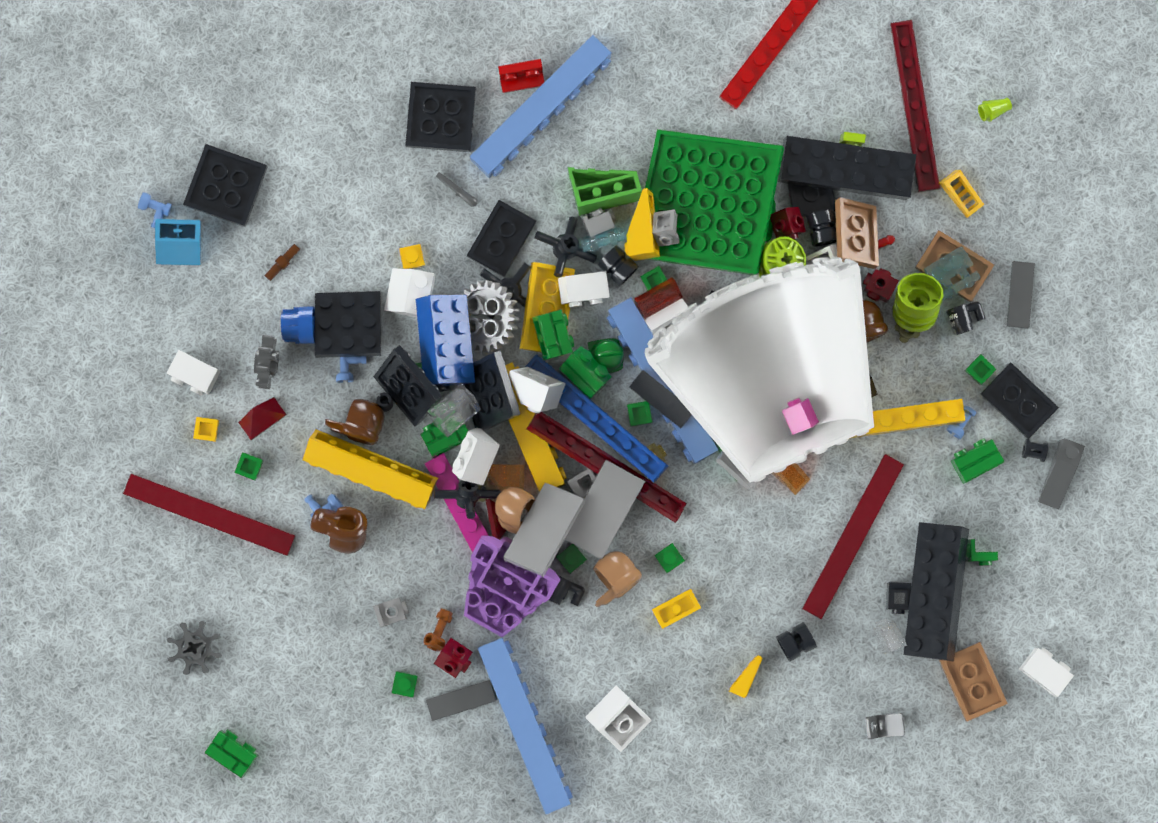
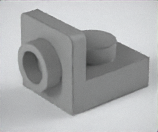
M675 209L654 213L652 233L658 246L679 243V237L676 232L677 213Z

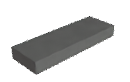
M1012 262L1006 327L1030 328L1035 263Z
M487 680L427 699L426 703L431 719L434 721L495 702L496 699L491 682Z

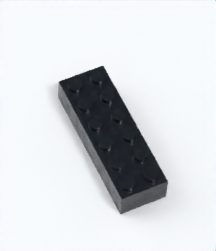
M786 136L783 139L782 146L784 151L778 176V182L900 200L911 198L916 154Z
M919 522L903 655L954 662L969 536L968 528Z

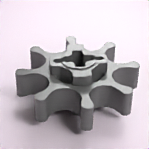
M262 335V346H259L255 353L254 373L258 374L256 381L258 388L270 389L271 378H274L278 370L279 351H275L277 343L275 336Z
M200 621L198 630L193 633L187 629L186 623H180V627L184 632L183 637L180 640H175L171 637L167 638L168 643H174L178 646V653L173 657H169L168 661L174 662L178 658L183 659L186 663V667L183 670L184 675L190 673V667L195 663L201 666L203 673H208L209 669L205 665L206 658L208 656L222 657L221 653H215L211 650L212 641L219 639L221 636L220 634H214L212 637L207 638L203 634V629L206 625L205 621ZM191 643H193V644H201V643H203L201 646H199V647L196 649V650H197V653H195V652H187V653H186V651H188V650L192 647V644H191Z

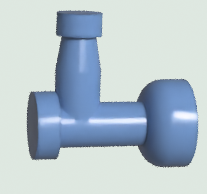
M143 192L138 203V209L146 210L151 208L156 210L153 223L151 224V227L155 228V219H163L164 215L169 216L172 204H163L152 200L148 193Z
M366 356L340 357V373L336 375V382L343 383V380L353 382L354 377L349 372V364H366Z
M969 406L964 407L965 422L950 424L946 429L950 434L952 432L955 433L954 436L958 439L963 437L964 426L971 416L974 417L976 411Z
M333 493L328 496V503L323 507L314 500L312 495H308L304 499L313 510V513L310 514L311 517L315 510L319 508L337 510L339 507H344Z

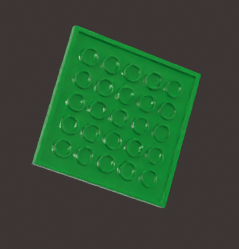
M657 129L645 189L647 188L653 193L655 212L675 209L677 213L676 232L679 237V243L659 246L660 257L647 260L757 275L760 269L784 147L781 145Z

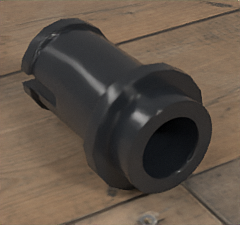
M385 392L380 393V397L378 396L376 403L384 412L390 411L394 404L391 396ZM383 400H387V401H388V404H387V403L383 404V403H381V402H382Z

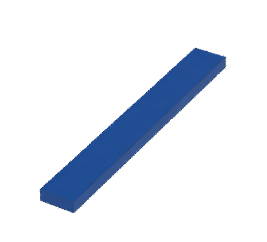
M537 354L525 366L564 382L565 386L559 403L653 483L669 467Z

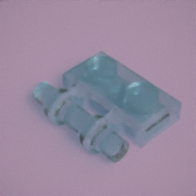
M616 227L593 237L585 236L578 238L583 252L591 250L594 252L598 251L600 247L618 245V242L624 241L626 238L622 228Z
M962 246L924 268L927 275L934 277L940 284L944 285L943 301L949 297L957 296V292L966 287H972L975 285L974 282L981 279L977 271L972 274L968 273L967 269L974 264ZM960 274L962 280L953 285L950 279Z

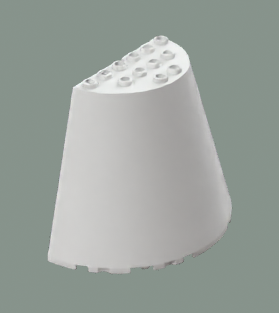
M828 257L816 258L812 260L813 264L804 266L802 262H794L783 267L769 269L771 274L763 275L761 278L759 273L744 278L706 296V301L703 304L697 306L694 303L686 310L675 315L671 321L672 325L667 329L661 327L653 335L654 338L647 343L649 348H645V356L649 365L749 482L761 481L770 473H778L785 470L788 465L804 462L809 453H824L829 447L835 444L842 445L849 438L856 435H864L869 432V429L874 428L861 275L858 263L853 260L845 259L843 263L840 257L832 259ZM796 398H800L802 401L808 398L819 423L812 428L792 435L782 410L788 407L787 403Z

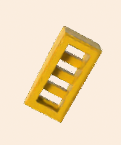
M961 170L953 171L939 182L966 218L984 206V203ZM957 178L959 182L951 186L950 183ZM963 186L964 189L957 194L955 190ZM966 193L970 194L969 197L961 201L960 198L962 196H964ZM974 199L976 203L967 209L965 205Z
M757 655L752 659L729 688V692L743 698L747 697L763 659L761 656Z

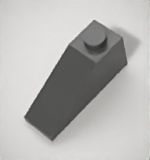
M1065 438L1059 440L1038 500L1039 503L1059 510L1078 468L1085 448L1084 445Z

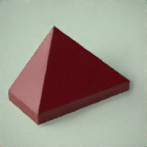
M275 397L253 407L238 423L250 440H253L287 414Z
M485 499L492 536L501 540L507 530L498 521L495 502L491 499Z

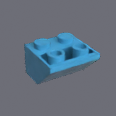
M155 219L156 264L200 265L201 221Z

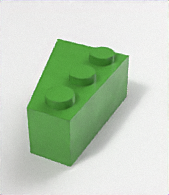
M568 167V175L579 216L589 214L600 208L605 210L637 202L640 199L642 189L637 171H600L592 168L583 170Z

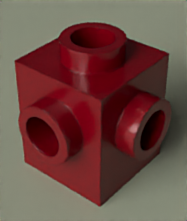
M799 207L784 208L770 215L772 229L776 238L790 237L796 240L799 238V234L806 232Z
M875 269L872 274L867 273L862 283L866 285L863 291L867 293L866 296L877 302L880 299L887 303L899 280L891 277L892 274L885 269Z
M450 638L435 660L434 665L457 678L461 671L465 673L472 662L469 661V658L473 652L453 638Z

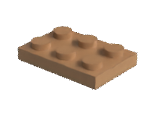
M841 197L835 200L837 257H840L842 262H845V259H850L858 263L859 266L871 269L877 268L879 266L876 206Z
M938 230L915 268L924 274L934 277L941 285L971 303L994 267V264Z
M981 642L955 652L954 662L939 660L965 721L972 720L1008 704Z

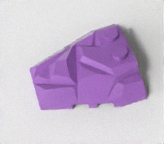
M481 536L471 555L472 566L468 577L470 582L466 594L464 616L503 638L520 624L523 618L528 614L531 615L539 605L550 599L560 578L550 568H548L545 576L542 577L505 561L503 557L513 541L510 538L503 537L500 541L493 536Z

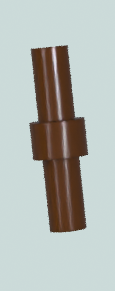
M293 244L283 256L280 255L275 260L276 263L264 276L271 281L282 269L285 270L290 264L289 261L300 251V248Z

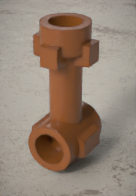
M441 608L437 613L436 618L439 620L434 632L427 633L424 637V644L427 645V648L433 651H441L444 648L445 640L441 636L446 624L452 621V612Z

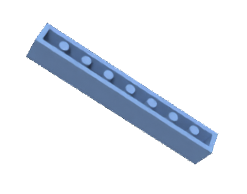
M592 35L470 155V160L488 178L492 175L496 177L504 169L502 165L507 160L511 162L519 154L518 149L523 144L527 146L535 138L533 134L538 129L543 131L549 125V119L554 114L558 116L565 109L564 104L569 99L573 101L580 94L581 91L579 89L584 84L588 86L596 78L594 74L599 69L603 71L611 63V60H609L611 52Z
M632 298L609 309V316L606 318L612 329L616 327L620 335L617 338L622 347L627 346L631 352L628 357L633 366L638 365L641 371L644 370L673 393L646 359L645 348H649L647 343L654 337ZM662 415L666 424H672L674 430L671 432L677 443L682 442L685 449L682 452L688 462L693 461L696 464L718 451L711 436L693 415H691L681 429Z
M503 638L479 647L478 651L545 814L570 805L569 799L573 798L569 786L564 787L561 778L565 776L560 764L555 766L552 757H555L556 754L552 745H547L545 742L546 730L543 723L538 724L535 716L539 715L535 703H529L527 695L530 694L526 682L521 683L518 675L522 672L518 662H513L510 657L513 650L509 641L504 642Z

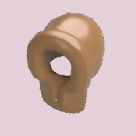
M509 487L502 490L495 502V511L501 526L505 530L517 534L523 521L520 522L522 511L525 509L529 512L535 498L530 493L517 487Z
M619 551L610 552L593 567L598 578L608 588V591L596 601L595 606L607 605L614 598L622 597L641 580L642 574L640 570L635 567L634 563L624 553Z

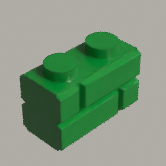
M562 310L532 317L543 360L573 352L574 340L571 335H568L567 326L569 322Z
M582 346L575 350L559 368L589 399L594 397L612 378L607 368L600 365L593 358L592 353Z
M452 412L442 418L443 422L437 425L433 422L422 428L424 432L420 433L433 459L462 444L466 437L468 429L459 413L455 415Z
M985 438L973 444L974 449L967 452L964 448L953 454L955 459L951 460V463L963 484L1004 463V459L992 439L986 442Z
M228 729L225 732L220 730L205 751V754L238 777L243 778L259 756L255 753L256 748L248 742H245L244 745L236 740L238 736Z

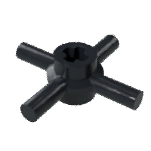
M569 217L565 234H561L557 238L537 231L534 239L553 246V254L558 258L554 276L559 278L563 275L567 260L577 256L594 263L597 255L579 248V241L574 236L578 221L576 217Z
M524 262L513 278H504L502 280L485 268L482 270L480 276L485 280L500 283V286L507 287L508 289L512 287L513 295L510 300H516L525 307L526 297L521 295L522 288L520 282L531 269L528 263ZM487 315V316H488L490 319H493L496 315Z
M461 480L455 490H434V499H456L457 505L466 510L467 518L472 519L475 517L474 507L479 499H495L501 493V490H479L478 484Z

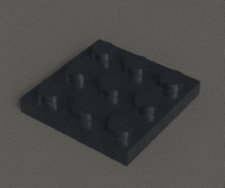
M411 82L405 146L408 148L471 152L476 87Z
M205 144L183 205L246 227L268 166Z
M380 291L315 293V358L381 356Z
M400 345L392 350L373 376L414 427L423 421L442 397L437 386L430 382L425 376L424 371L415 364L410 354Z
M501 351L493 352L474 362L475 382L462 385L475 428L486 431L521 415Z

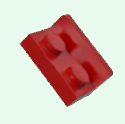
M541 59L498 66L503 93L540 87L545 82Z

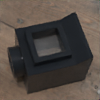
M887 583L886 609L892 610V614H905V610H909L911 583Z

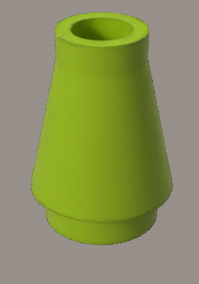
M1009 98L983 101L982 104L978 105V113L981 120L988 122L1012 110V103Z

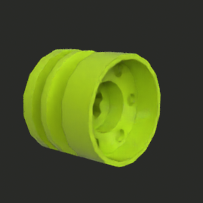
M779 237L766 242L759 269L760 278L763 275L771 274L769 269L783 267L790 263L802 262L806 266V254L803 247L790 237Z
M913 273L901 279L897 286L896 298L892 307V316L895 322L903 329L911 332L926 331L934 326L943 300L941 284L934 277L924 273Z

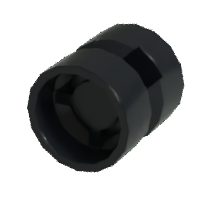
M834 210L818 211L806 216L808 227L813 230L810 234L812 246L817 247L837 242L836 227L833 226L836 223Z
M616 245L600 260L598 266L603 271H606V274L611 273V279L620 287L636 272L639 266L631 258L626 259V253Z
M804 622L793 627L791 633L785 631L776 636L789 662L800 657L802 651L807 653L817 647L811 632ZM798 637L801 640V643L799 645L795 640Z

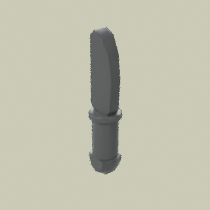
M438 172L436 177L452 189L456 196L460 197L471 207L477 205L475 197L467 193L463 187L459 188L450 179Z

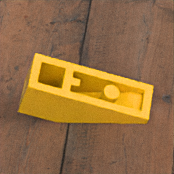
M647 188L642 190L626 235L627 242L624 245L626 254L634 261L660 257L659 246L652 233L653 216L655 213L653 193Z

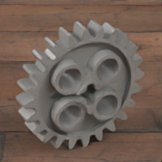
M478 281L477 284H470V289H464L468 302L472 350L495 352V349H502V344H509L507 337L514 338L511 330L518 329L514 325V321H519V318L514 317V314L519 312V309L513 308L517 301L510 300L513 294L506 293L507 287L500 286V283ZM471 313L502 316V320L471 317Z

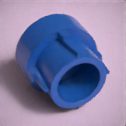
M314 306L283 309V312H281V335L284 342L315 344Z

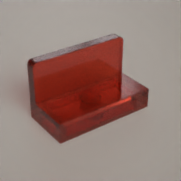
M671 277L634 299L636 307L646 319L683 298L676 281Z

